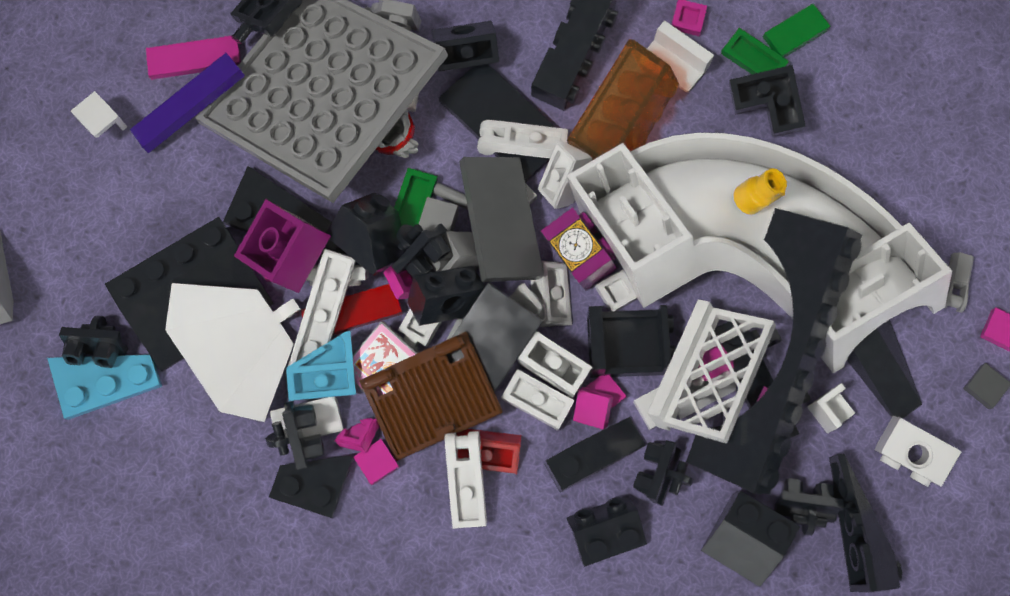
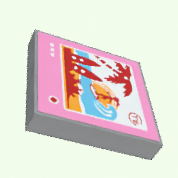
M381 321L353 354L355 385L363 391L359 380L419 352L388 324ZM389 381L376 387L379 396L393 390Z

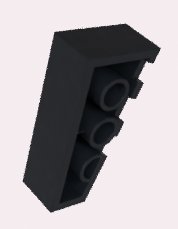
M571 0L566 16L568 22L561 21L553 40V45L556 47L555 49L548 48L532 82V97L564 111L568 102L571 104L575 102L580 91V87L577 84L581 77L587 78L592 68L593 61L590 58L593 52L599 54L606 39V36L603 35L606 27L612 28L619 13L615 10L617 0Z

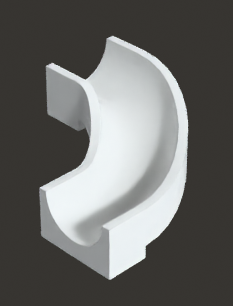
M726 133L675 135L647 143L633 151H629L624 143L567 175L579 212L582 213L584 211L591 222L602 233L622 265L643 308L699 275L717 270L736 274L753 283L773 299L793 320L792 295L785 270L775 252L764 241L775 208L845 226L862 234L861 251L858 257L853 260L849 271V284L840 296L837 305V318L833 325L829 327L825 339L826 348L821 357L832 373L844 368L845 362L854 348L867 335L894 316L918 306H927L933 314L945 308L952 270L910 222L902 226L879 203L849 180L828 167L777 144L752 137ZM770 168H775L782 172L787 181L784 196L753 215L746 214L737 207L733 194L738 185L750 177L760 176Z

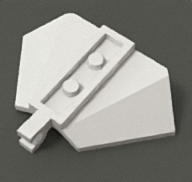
M172 283L165 330L220 412L265 422L294 346L281 322L301 309L295 300L291 299L277 310L272 311L257 289Z

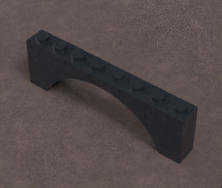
M775 208L764 241L779 258L785 270L792 295L793 323L785 359L765 394L750 409L737 418L728 442L723 443L695 435L686 460L687 463L752 493L770 495L771 490L778 483V470L782 459L790 450V437L794 425L799 422L802 416L804 397L813 385V372L817 361L824 354L827 332L837 318V305L840 296L848 287L850 268L853 260L858 257L861 251L862 234L845 226ZM723 425L711 429L721 431Z

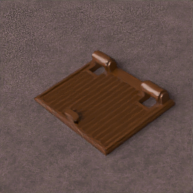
M466 331L359 380L395 461L444 440L447 433L457 434L503 413ZM461 348L464 358L450 363L447 354ZM389 381L393 390L379 396L376 387Z

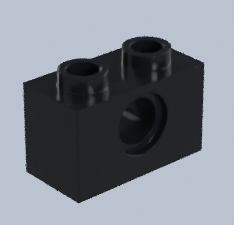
M492 20L432 29L433 43L444 47L448 54L447 58L438 68L439 72L499 62L497 37Z
M473 265L414 275L407 303L419 326L464 318L485 286Z

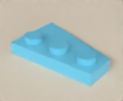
M151 355L118 356L112 368L95 365L92 360L93 356L85 357L83 364L80 366L68 365L63 357L47 358L63 417L67 420L162 387L155 361Z

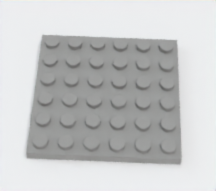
M302 0L301 5L287 18L282 28L272 37L264 34L241 61L238 67L245 76L203 109L195 119L202 126L334 203L444 62L448 54L444 47L348 0Z

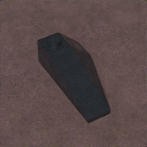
M889 319L867 335L850 353L847 361L891 417L896 416L903 419L921 406L922 402Z
M845 454L829 457L836 497L844 501V509L838 512L850 592H879L899 589V581L902 580L901 564L896 560L895 553Z

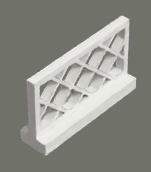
M698 299L647 413L657 427L669 431L671 428L727 443L775 330V322L773 320L713 308L710 302ZM719 319L730 321L735 327L719 336H716L714 332ZM753 327L763 329L761 336L749 343L746 342L742 335L743 332ZM739 335L743 346L725 354L721 344ZM718 346L722 356L704 364L702 360L704 353ZM748 353L751 358L748 366L735 372L730 361ZM727 364L731 375L713 383L708 372ZM705 374L710 385L692 394L689 388L692 380ZM735 382L738 387L736 395L722 402L718 390ZM714 393L719 404L701 413L696 401ZM690 404L693 405L697 415L685 421L676 419L680 409ZM723 412L726 419L721 431L708 428L705 420Z

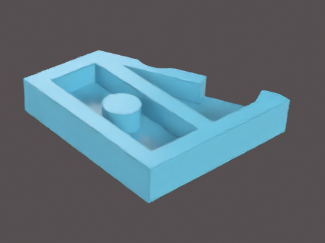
M350 331L342 333L286 367L288 401L356 394Z

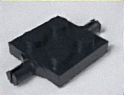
M241 0L230 13L234 20L241 24L236 32L231 35L232 39L242 45L244 40L254 31H259L272 37L282 28L292 12L301 5L302 0Z

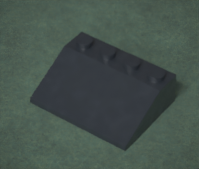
M220 217L215 218L105 283L119 310L162 372L184 359L165 330L172 283L257 289L269 306L274 304L254 270L234 257L239 246Z

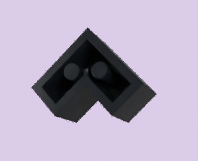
M793 65L729 80L735 115L766 108L772 137L803 131L806 127Z

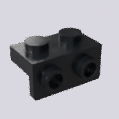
M629 496L611 498L605 504L594 508L580 509L574 515L567 517L568 525L573 533L584 567L647 545L638 510Z

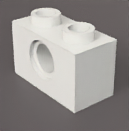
M537 331L518 358V364L572 399L592 369V366Z
M896 416L891 418L874 449L883 454L880 461L896 470H899L901 465L912 470L910 477L929 487L931 482L942 487L962 452ZM914 445H920L922 448L921 458L918 461L911 462L908 457L910 448Z

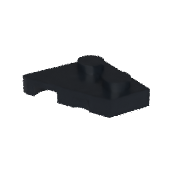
M345 455L312 460L307 462V468L298 470L295 463L280 465L269 498L333 519L354 458L353 456Z

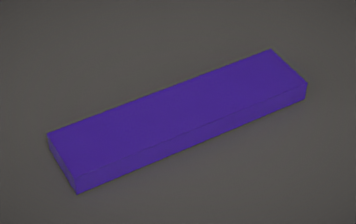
M225 53L133 126L130 131L147 153H150L241 80L245 74L230 56Z

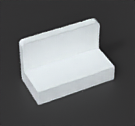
M664 20L656 31L654 41L641 55L640 59L685 92H690L709 68L714 55Z

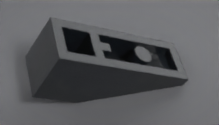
M628 417L545 460L544 465L561 493L646 446L631 418Z

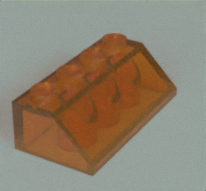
M629 39L568 137V143L589 154L593 158L592 161L624 143L629 151L645 145L649 134L655 124L661 119L665 107L670 99L674 97L679 86L671 66L635 40Z

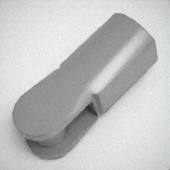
M960 252L951 254L949 268L952 270L945 308L948 306L957 308L956 311L960 313L965 310L968 302L969 282L974 261L972 255ZM953 288L960 289L959 296L952 294Z

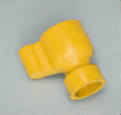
M775 168L766 170L760 176L750 177L734 190V201L737 207L746 214L753 215L785 195L787 188L786 178L782 172Z

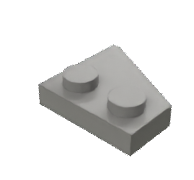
M379 0V3H373L371 8L365 7L366 10L409 31H419L421 18L413 4L394 0Z

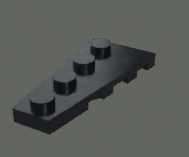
M247 166L223 220L225 225L248 232L265 199L294 213L325 233L332 223L249 166ZM330 239L328 240L324 249L346 255V252Z

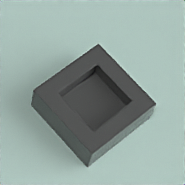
M984 363L978 368L963 389L986 408L992 409L1009 389L1010 382L987 363Z

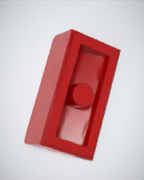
M466 429L456 434L457 436L468 435V432L479 431L482 470L517 474L522 435ZM458 449V459L470 458L469 449Z

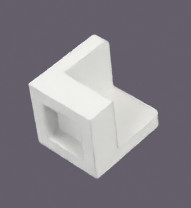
M95 91L71 110L72 114L96 138L115 123L122 131L127 128L121 118Z
M842 383L829 390L807 407L827 433L842 426L843 422L855 414L840 394V392L846 389Z

